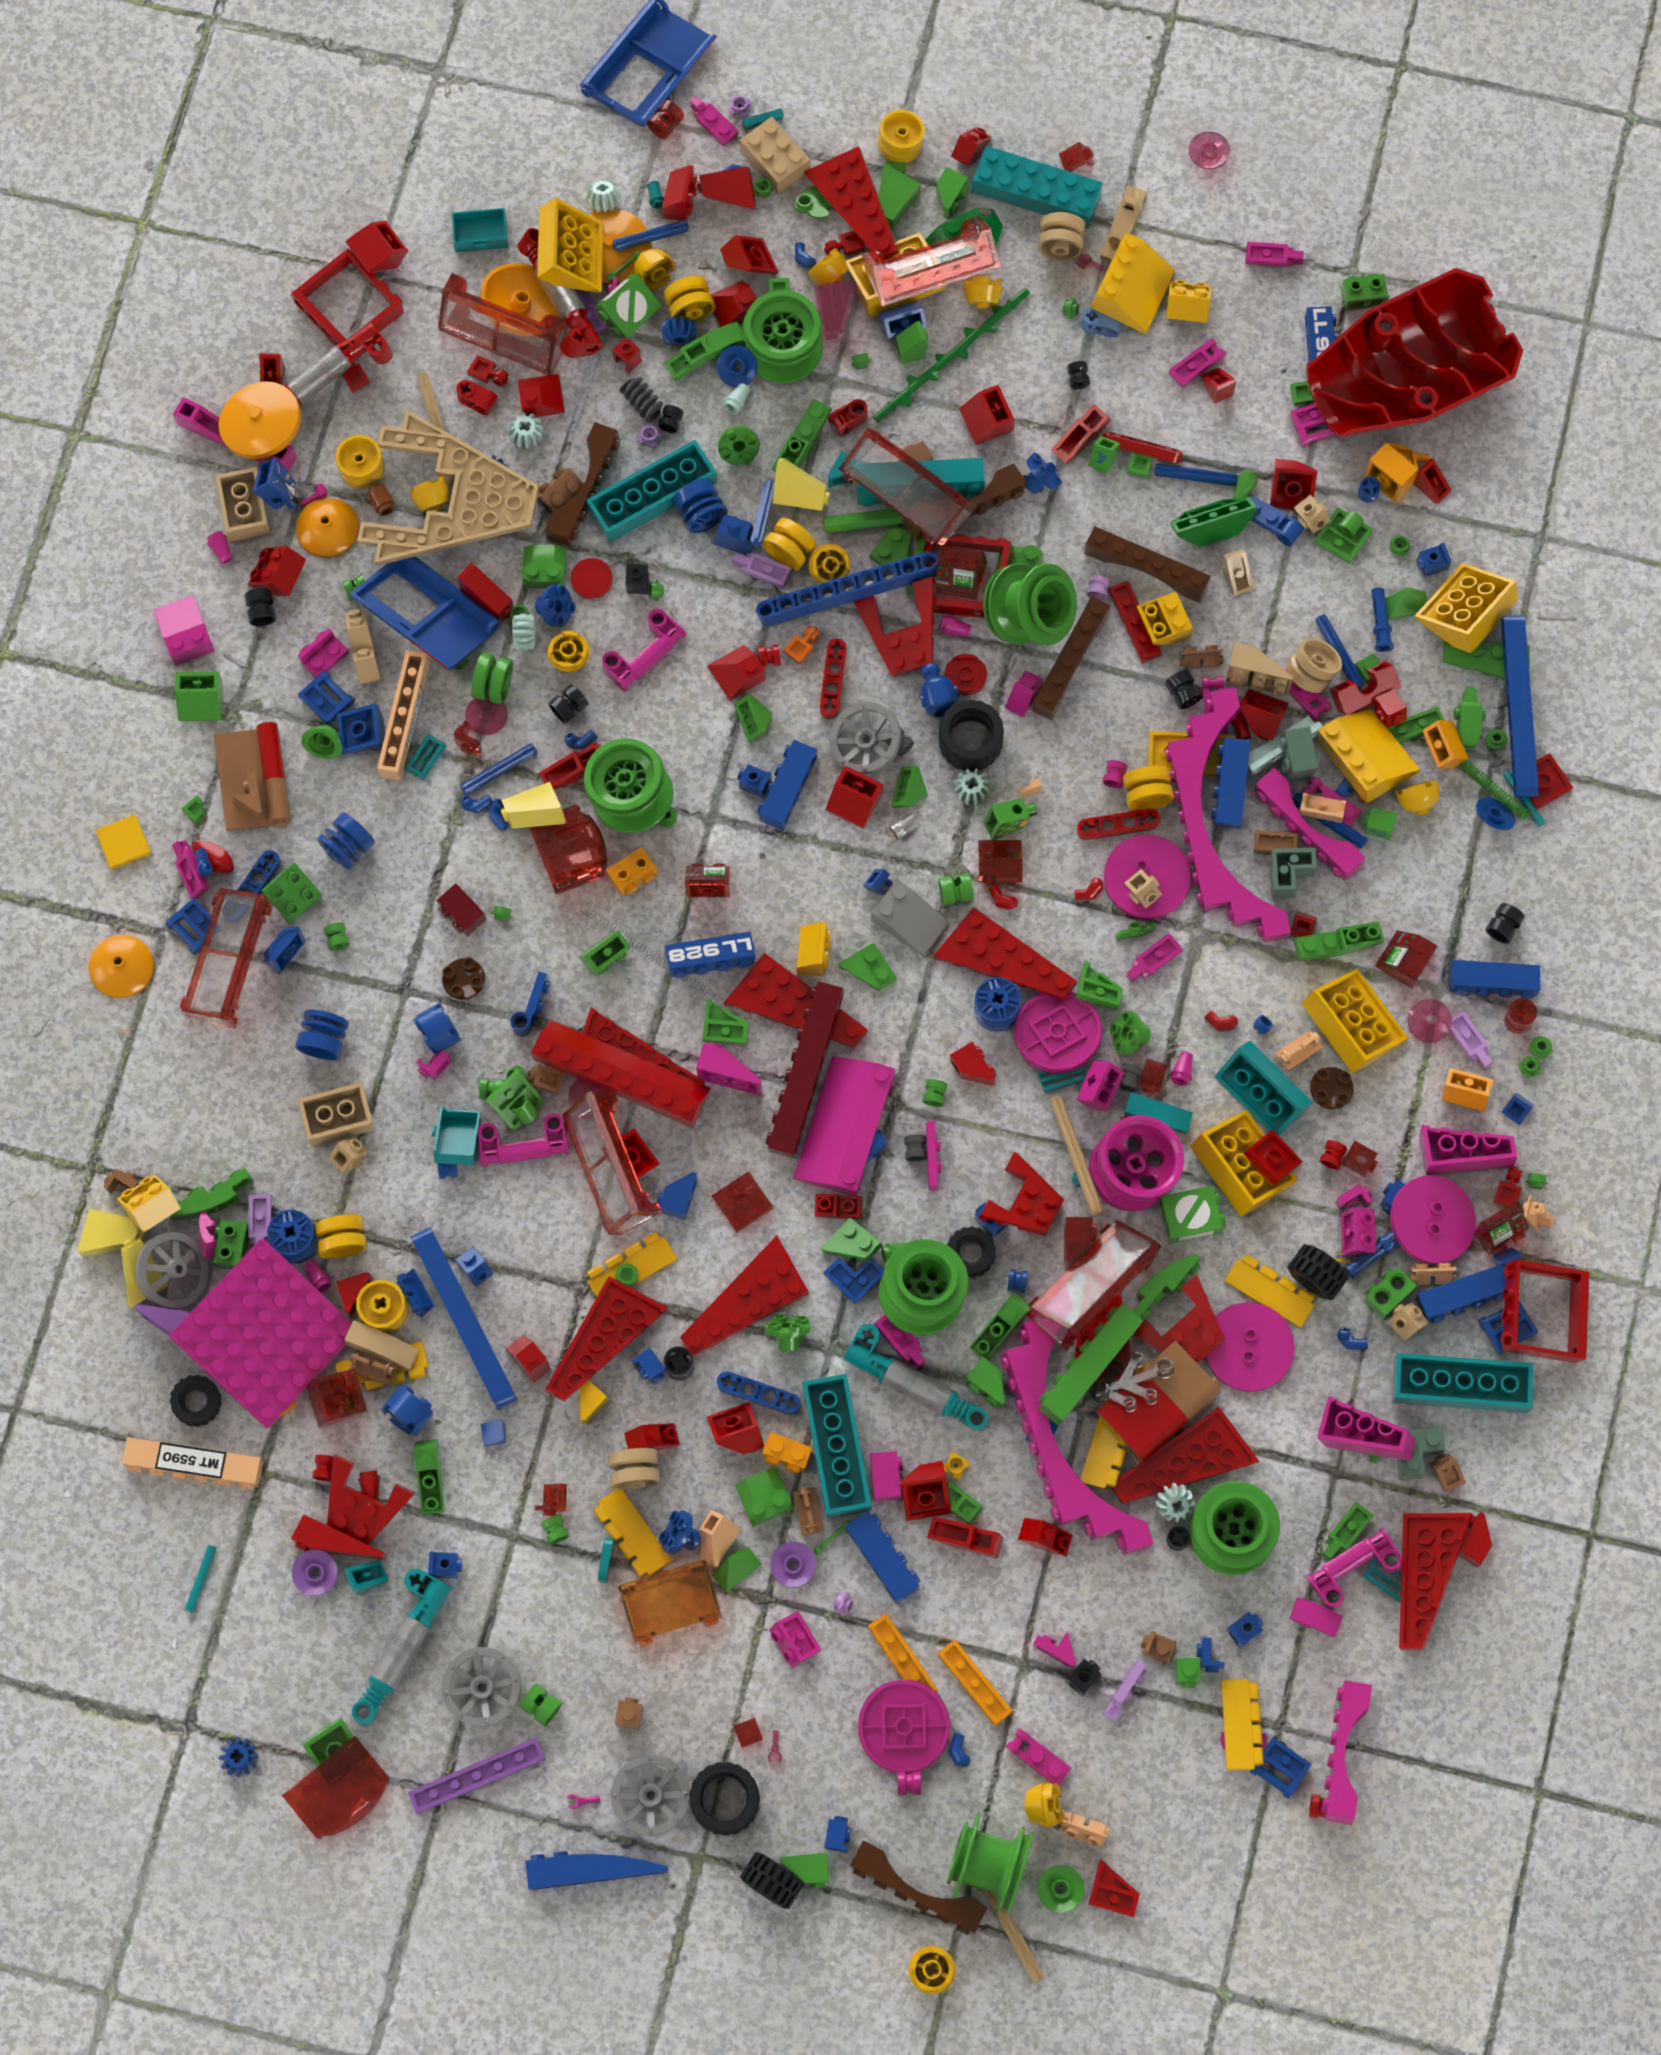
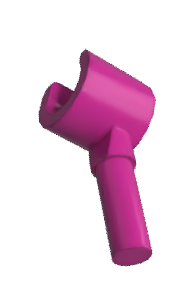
M324 484L315 485V493L301 501V506L303 507L316 499L326 498L327 489L324 487Z
M571 1794L567 1797L568 1799L576 1798L577 1800L574 1806H568L571 1809H578L585 1803L600 1802V1796L580 1798L577 1795Z

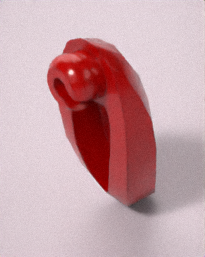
M202 840L192 842L194 853L198 849L205 848L213 868L212 871L226 874L233 872V860L221 846Z

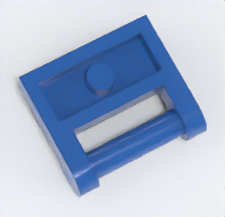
M323 671L297 695L328 726L336 718V714L342 713L346 708L354 704L355 698L347 695L330 678L331 675L327 671ZM325 684L342 701L337 704L320 686Z
M195 898L189 901L165 923L170 930L173 929L189 946V951L193 955L200 953L204 946L223 931L218 922ZM182 919L201 937L199 940L195 941L179 924Z
M1519 1301L1517 1344L1538 1334V1330ZM1504 1308L1487 1318L1484 1316L1478 1320L1480 1327L1485 1331L1498 1355L1504 1352L1502 1351L1503 1344L1501 1343L1503 1326L1494 1331L1491 1325L1502 1320Z
M1273 1737L1263 1751L1264 1763L1266 1761L1292 1779L1291 1783L1287 1785L1262 1766H1255V1770H1251L1250 1773L1254 1776H1260L1283 1792V1796L1289 1799L1312 1764Z

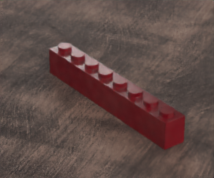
M818 981L816 987L813 986L809 999H812L810 1008L806 1007L803 1020H806L804 1028L800 1027L797 1040L800 1042L798 1048H794L791 1055L793 1065L791 1070L788 1069L785 1075L784 1082H787L785 1091L781 1090L778 1103H781L779 1111H775L772 1118V1124L775 1125L773 1131L768 1132L765 1144L768 1145L769 1152L795 1159L845 993L842 987Z

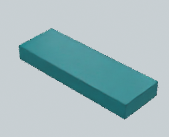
M1132 1092L1128 1095L1124 1115L1127 1116L1145 1115L1154 1117L1167 1124L1173 1131L1185 1135L1188 1133L1193 1112Z

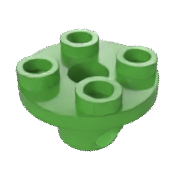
M746 426L730 427L721 434L718 440V451L721 459L734 465H749L760 449L757 434Z
M1132 1011L1121 1013L1116 1022H1112L1110 1026V1033L1113 1035L1114 1049L1117 1054L1131 1055L1138 1047L1141 1048L1146 1045L1151 1038L1150 1028L1144 1025V1022H1141L1137 1013Z
M784 1314L774 1315V1320L766 1324L767 1334L776 1337L775 1340L778 1341L780 1351H797L802 1342V1336L811 1331L808 1317L797 1316L793 1318L787 1317Z

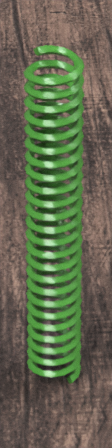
M1468 760L1463 762L1460 770L1466 772V775L1468 774L1469 777L1471 776V779H1474L1476 783L1484 787V790L1487 789V792L1495 796L1497 800H1500V803L1503 802V805L1513 811V814L1516 813V816L1521 818V820L1527 819L1531 811L1528 812L1526 807L1520 811L1523 805L1518 808L1521 804L1520 802L1517 804L1518 800L1515 801V798L1510 796V794L1505 797L1507 792L1503 794L1505 789L1499 788L1497 783L1491 787L1494 781L1490 783L1491 779L1488 780L1489 776L1486 777V774L1483 772L1478 776L1481 770L1477 772L1478 768L1475 769L1476 766H1473V763L1467 768L1470 761L1466 765L1465 763Z

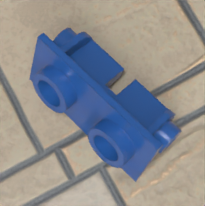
M414 1268L406 1275L402 1273L396 1277L398 1280L396 1283L400 1286L403 1294H408L409 1296L406 1299L413 1313L422 1318L435 1307Z

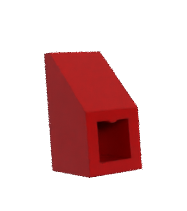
M974 127L960 134L951 157L967 166L972 165L977 161L992 136L986 134V130L980 127Z
M971 1042L950 1054L949 1061L961 1079L989 1086L995 1084L996 1071L991 1064H986L983 1059L985 1054L980 1046L976 1047Z
M674 1423L640 1425L624 1433L628 1449L653 1448L659 1451L680 1445Z
M1482 1512L1477 1516H1472L1469 1529L1458 1555L1477 1568L1482 1564L1493 1546L1485 1514Z
M1024 1518L1018 1540L1032 1547L1067 1557L1073 1535L1044 1520Z

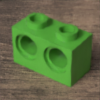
M1399 1267L1394 1271L1389 1269L1381 1277L1383 1281L1378 1286L1373 1284L1365 1292L1367 1296L1364 1302L1382 1320L1398 1307L1417 1287ZM1391 1281H1400L1402 1288L1395 1289L1391 1285ZM1375 1296H1384L1386 1298V1303L1379 1304L1376 1301Z

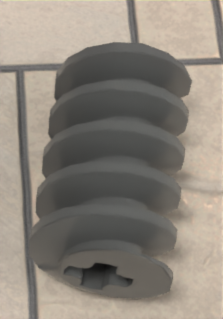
M642 377L631 379L622 385L620 393L624 394L625 399L629 400L630 405L634 406L635 411L639 412L640 417L644 418L646 423H650L660 415L664 403L662 401L656 403L659 397L657 395L651 397L653 394L652 389L645 391L648 388V384H641L643 382Z

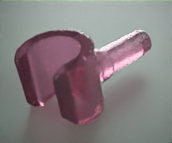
M1086 253L1082 254L1076 262L1077 266L1081 269H1085L1090 265L1105 272L1107 268L1093 261L1090 255Z
M778 1730L773 1731L772 1751L768 1754L770 1763L772 1753L779 1755V1763L782 1759L778 1746Z

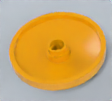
M614 209V211L607 210L606 213L605 211H595L589 214L603 222L602 286L605 287L613 283V281L608 280V274L615 272L633 257L635 251L644 252L652 249L651 242L621 251L614 250L612 245L614 239L647 230L639 218L620 209ZM636 260L616 275L619 283L630 274H634Z
M509 263L493 269L485 277L480 291V303L486 316L499 328L516 335L533 336L544 333L551 329L560 317L534 275V267L531 265Z
M273 382L250 384L232 395L224 405L219 417V433L223 442L234 454L246 459L267 458L283 450L294 439L301 423V409L292 392L280 384Z

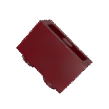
M456 883L436 900L439 907L437 908L438 912L445 919L449 917L453 921L452 926L458 933L463 932L467 937L487 920L485 913Z

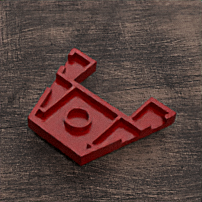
M1014 1152L1005 1171L1024 1181L1009 1211L988 1200L978 1219L982 1221H987V1219L996 1221L998 1225L1002 1226L1006 1224L1016 1226L1018 1230L1045 1236L1065 1199L1018 1153Z
M1195 1275L1181 1287L1196 1305L1188 1314L1163 1336L1155 1330L1147 1319L1140 1324L1132 1335L1161 1352L1176 1341L1199 1364L1226 1339L1201 1281Z
M335 1455L332 1462L327 1526L369 1545L414 1496L415 1492L396 1484L387 1504H384L347 1486L346 1482L355 1463Z

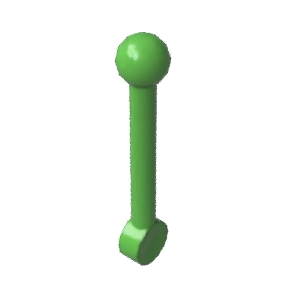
M639 250L635 251L633 257L615 272L608 274V280L613 281V278L636 260L642 252Z
M849 1519L846 1520L820 1546L814 1548V1553L817 1555L821 1554L823 1548L845 1529V1525L851 1521Z

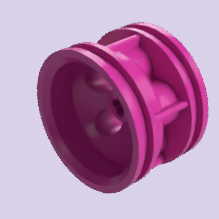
M1135 1115L1118 1121L1109 1129L1094 1147L1089 1159L1088 1169L1097 1193L1103 1201L1119 1210L1141 1211L1155 1205L1161 1199V1196H1164L1177 1183L1184 1167V1151L1178 1136L1167 1124L1154 1117ZM1133 1138L1137 1140L1140 1146L1139 1151H1129L1127 1139ZM1109 1152L1118 1155L1119 1165H1113L1109 1162ZM1147 1155H1157L1161 1161L1160 1166L1152 1167L1148 1165L1146 1161ZM1117 1177L1125 1178L1128 1186L1123 1184ZM1144 1177L1151 1179L1154 1188L1146 1189L1142 1187L1140 1179Z

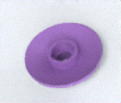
M800 1542L784 1543L774 1551L771 1557V1572L780 1584L787 1587H800L810 1581L815 1573V1556L805 1544ZM791 1562L798 1564L795 1570L789 1568Z
M309 1550L302 1553L296 1559L292 1568V1579L295 1586L301 1592L312 1596L328 1592L334 1586L338 1576L335 1560L331 1555L321 1550ZM314 1569H319L320 1575L318 1577L312 1576Z

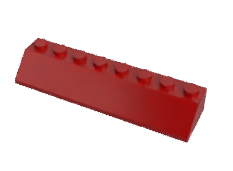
M553 1020L542 1030L531 1051L533 1060L691 1128L694 1127L711 1091V1088Z

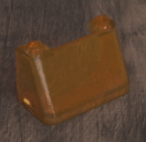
M706 1560L693 1562L618 1586L634 1644H639L640 1647L652 1644V1639L656 1638V1635L699 1622L701 1624L705 1623L706 1626H712L719 1623L718 1619L723 1618Z

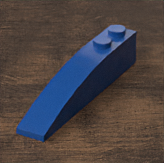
M568 1851L555 1852L554 1857L545 1858L544 1854L530 1856L531 1860L525 1861L528 1889L530 1891L669 1873V1869L665 1865L617 1855H568Z

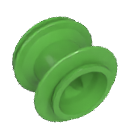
M777 290L762 295L750 306L743 322V336L745 340L744 347L748 348L756 358V374L765 380L775 383H792L811 374L820 362L823 352L821 317L812 302L797 292ZM773 343L777 344L776 347H772L770 345ZM787 345H791V346H792L791 348H787V349L785 348V346H787Z
M1015 563L1002 567L991 577L985 589L983 599L984 616L991 632L1002 641L1017 645L1028 643L1031 640L1040 645L1056 644L1069 633L1075 620L1077 597L1074 584L1065 570L1054 564L1044 563L1032 568L1023 563Z
M622 738L605 743L592 754L585 768L584 786L586 794L594 805L601 821L615 831L623 833L645 831L658 824L671 807L674 794L671 778L664 769L663 762L657 752L639 740ZM642 790L639 794H635L636 791ZM624 795L627 796L626 799H620Z
M920 1239L903 1244L889 1257L880 1282L879 1299L884 1314L896 1328L903 1332L919 1336L940 1332L948 1327L961 1311L963 1300L968 1290L969 1278L966 1266L960 1256L951 1247L942 1242ZM917 1273L920 1277L916 1279L911 1274ZM933 1275L936 1279L930 1280L927 1276ZM905 1285L909 1286L911 1290L908 1291ZM919 1288H923L925 1294H922ZM941 1289L942 1293L936 1294L934 1290Z
M1238 1481L1219 1484L1205 1493L1192 1514L1189 1527L1191 1545L1198 1558L1207 1567L1216 1572L1227 1575L1248 1573L1261 1566L1277 1544L1280 1534L1279 1513L1271 1498L1263 1490L1252 1484ZM1240 1510L1242 1517L1236 1518L1233 1515V1511ZM1217 1515H1225L1226 1521H1218ZM1248 1521L1252 1522L1254 1529H1247L1245 1523ZM1229 1526H1236L1238 1528V1535H1231L1229 1533ZM1215 1530L1222 1532L1221 1538L1216 1536ZM1244 1537L1248 1538L1250 1544H1242L1241 1539ZM1232 1542L1234 1547L1227 1546L1225 1543Z
M978 1812L972 1828L968 1827V1822H964L946 1883L950 1884L951 1881H955L952 1899L956 1898L961 1883L996 1894V1913L998 1914L1001 1908H1005V1914L1009 1915L1023 1876L1033 1832L1029 1831L1028 1835H1025V1828L1022 1826L1013 1841H1009L978 1831L981 1813Z

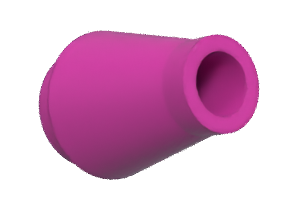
M222 531L214 532L207 537V545L222 564L228 563L233 559L227 536Z
M943 614L938 631L943 632L945 635L968 637L971 625L950 614L948 616Z
M1186 1051L1181 1052L1178 1061L1170 1073L1173 1083L1186 1086L1192 1080L1193 1054Z
M314 1259L307 1261L303 1265L309 1282L320 1293L327 1291L332 1286L331 1277Z

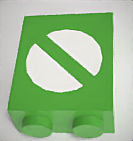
M636 273L630 274L594 307L598 310L597 314L600 319L607 322L611 327V333L616 338L624 339L634 333L662 305Z
M1213 1186L1161 1196L1159 1202L1169 1244L1222 1233L1223 1226H1226L1224 1214L1220 1213L1218 1205L1221 1204L1218 1191L1214 1192Z

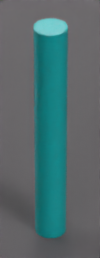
M1508 770L1503 773V776L1513 789L1512 772ZM1529 797L1519 798L1524 807L1528 809V812L1531 811L1530 816L1537 826L1541 827L1546 823Z
M207 1546L185 1607L187 1612H194L216 1551L214 1546Z

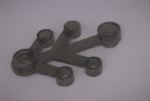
M1133 1352L1130 1355V1362L1120 1379L1112 1382L1114 1376L1123 1371L1122 1362L1118 1359H1113L1109 1363V1368L1103 1379L1095 1381L1090 1387V1396L1096 1402L1110 1400L1123 1405L1124 1410L1128 1412L1136 1409L1135 1398L1132 1396H1122L1116 1393V1391L1123 1389L1143 1397L1147 1404H1155L1158 1401L1156 1390L1146 1389L1136 1384L1159 1376L1161 1378L1171 1377L1174 1373L1173 1362L1168 1358H1161L1156 1362L1155 1368L1133 1375L1137 1367H1141L1144 1364L1143 1354ZM1137 1357L1141 1358L1139 1361H1133ZM1114 1365H1119L1117 1369L1112 1368ZM1099 1391H1105L1102 1394H1097ZM1151 1394L1155 1395L1153 1398H1147ZM1128 1402H1133L1130 1406L1126 1405Z

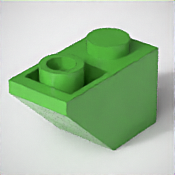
M948 167L945 168L937 181L936 189L946 219H949L952 213L955 214L957 212L960 199L966 197L970 188L967 176Z
M920 321L915 322L896 336V349L901 364L925 358V350L928 349V333L926 328H922Z
M982 1357L967 1376V1387L977 1395L979 1393L986 1397L985 1401L992 1407L996 1408L998 1406L1002 1409L1005 1406V1396L1001 1370Z

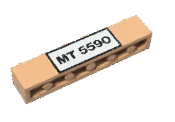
M406 650L377 767L382 778L398 781L402 779L430 665L426 653Z
M127 1437L121 1464L127 1468V1471L133 1473H141V1470L150 1471L149 1474L162 1477L163 1473L171 1474V1478L185 1480V1477L194 1478L193 1481L198 1483H207V1480L216 1481V1485L229 1487L230 1484H236L240 1489L251 1490L252 1487H259L264 1461L260 1457Z

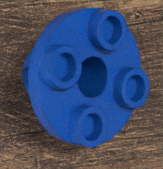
M1035 452L1026 460L1027 466L1031 471L1028 475H1023L1027 482V490L1036 494L1038 492L1041 493L1044 486L1056 490L1062 484V480L1056 474L1058 469L1053 463H1046Z
M550 585L545 589L542 596L536 599L535 610L549 626L563 627L575 612L576 605L572 601L570 592L565 585Z
M675 1510L671 1513L666 1529L659 1536V1543L662 1544L665 1553L674 1555L682 1548L693 1551L699 1546L701 1542L699 1530L692 1528L693 1518L689 1512L684 1510L678 1512Z

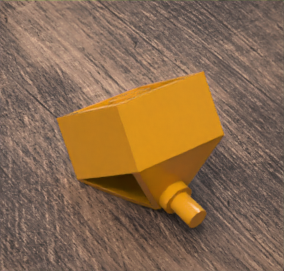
M1386 442L1369 459L1365 478L1374 477L1378 479L1381 484L1380 491L1397 503L1413 487L1419 463L1428 462L1430 454H1419V452H1414L1413 449L1406 446Z

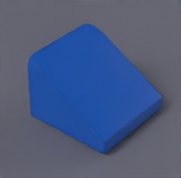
M1515 1093L1502 1110V1113L1520 1125L1534 1107V1104L1520 1094Z
M1511 1247L1494 1254L1492 1257L1496 1266L1502 1264L1503 1269H1505L1506 1263L1516 1259L1521 1260L1522 1255Z
M502 1419L481 1424L484 1447L506 1443Z

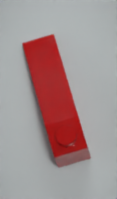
M304 1514L291 1537L292 1541L296 1543L294 1547L304 1552L309 1549L321 1550L328 1554L385 1560L387 1558L384 1552Z

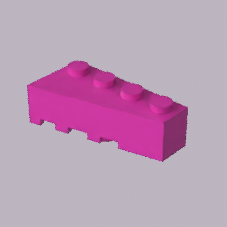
M1429 1125L1421 1126L1419 1138L1426 1175L1514 1167L1517 1160L1514 1136L1491 1133L1478 1134L1468 1130L1462 1132L1444 1127L1438 1129L1431 1128Z
M1328 1396L1317 1437L1328 1448L1411 1461L1416 1441L1408 1430L1374 1417L1365 1411H1360L1331 1396Z

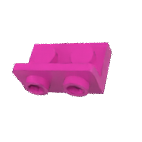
M329 628L319 633L313 643L304 646L298 657L300 663L316 678L323 671L328 672L349 654V650L334 636L333 631Z
M1354 1207L1341 1213L1342 1256L1351 1257L1361 1252L1371 1254L1376 1252L1375 1212L1373 1209Z
M799 1611L777 1621L769 1629L772 1640L779 1646L784 1660L792 1669L822 1650Z

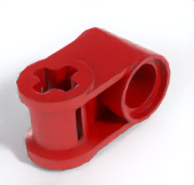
M469 380L460 381L456 387L459 402L485 416L489 414L498 398L497 394L492 390L481 387Z
M855 399L829 415L827 420L836 427L839 437L847 435L867 421V404L864 400ZM855 410H863L861 414L854 413Z

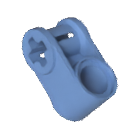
M1090 307L1084 311L1081 321L1083 331L1106 337L1119 336L1121 322Z

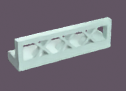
M1307 716L1287 730L1310 727L1314 740L1317 738V730L1323 726L1320 721L1315 724ZM1284 732L1277 735L1274 740L1266 742L1249 753L1247 777L1250 780L1285 758L1284 750L1281 751L1279 745V738H1281Z

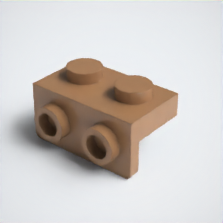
M571 468L558 469L552 475L553 479L549 483L545 482L539 487L537 500L541 499L552 513L572 500L583 486V482Z

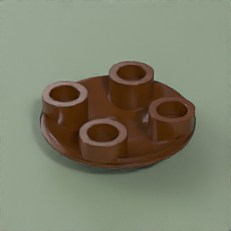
M471 957L457 959L444 967L442 971L443 987L455 999H470L476 996L484 987L485 972L482 966Z
M1336 1067L1319 1069L1310 1082V1092L1315 1102L1326 1109L1332 1110L1347 1105L1354 1092L1351 1075Z

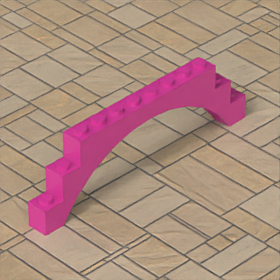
M1236 687L1211 691L1206 703L1208 712L1212 713L1189 717L1186 732L1187 736L1192 738L1168 742V749L1165 750L1167 763L1171 762L1172 770H1169L1171 783L1175 782L1177 789L1174 790L1175 802L1180 803L1181 811H1178L1180 824L1184 823L1186 831H1183L1184 843L1189 844L1190 851L1187 852L1189 865L1193 864L1195 872H1192L1193 884L1198 885L1199 893H1196L1198 906L1202 905L1203 911L1229 907L1226 909L1228 921L1233 922L1234 927L1259 922L1260 924H1257V932L1259 937H1263L1264 943L1290 938L1291 930L1286 911L1259 899L1234 878L1223 865L1213 848L1203 821L1201 787L1205 766L1219 736L1239 714L1240 710Z
M1068 1288L1042 1294L1038 1299L1037 1309L1043 1317L1026 1321L1021 1325L1019 1337L1025 1345L1006 1350L1002 1355L1001 1365L1009 1376L1008 1386L1010 1391L1014 1392L1016 1398L1015 1407L1017 1412L1021 1413L1023 1419L1022 1428L1024 1434L1028 1435L1030 1440V1453L1032 1456H1035L1038 1464L1036 1465L1037 1474L1043 1479L1045 1485L1043 1487L1044 1495L1047 1500H1050L1052 1506L1050 1509L1052 1519L1057 1521L1058 1527L1084 1519L1083 1529L1085 1534L1089 1535L1091 1541L1116 1534V1545L1119 1550H1122L1123 1555L1147 1549L1154 1544L1147 1522L1117 1510L1095 1495L1076 1476L1058 1447L1051 1431L1049 1418L1037 1409L1041 1404L1039 1398L1045 1392V1376L1049 1354L1059 1330L1074 1309Z

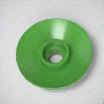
M1065 1865L1052 1866L1041 1875L1038 1881V1896L1047 1909L1056 1913H1066L1075 1909L1080 1904L1084 1895V1883L1081 1876L1073 1868ZM1058 1885H1062L1065 1888L1063 1894L1056 1892Z

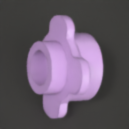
M741 95L732 97V105L728 109L729 113L740 114L742 117L747 116L751 100Z
M646 424L642 427L641 435L637 437L638 442L646 443L649 447H655L657 445L656 441L662 435L660 429Z
M848 1592L845 1594L840 1593L835 1600L834 1610L844 1617L853 1607V1596L849 1595Z

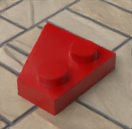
M1100 1860L1088 1905L1134 1917L1140 1894L1126 1883L1119 1874L1114 1872L1107 1863Z

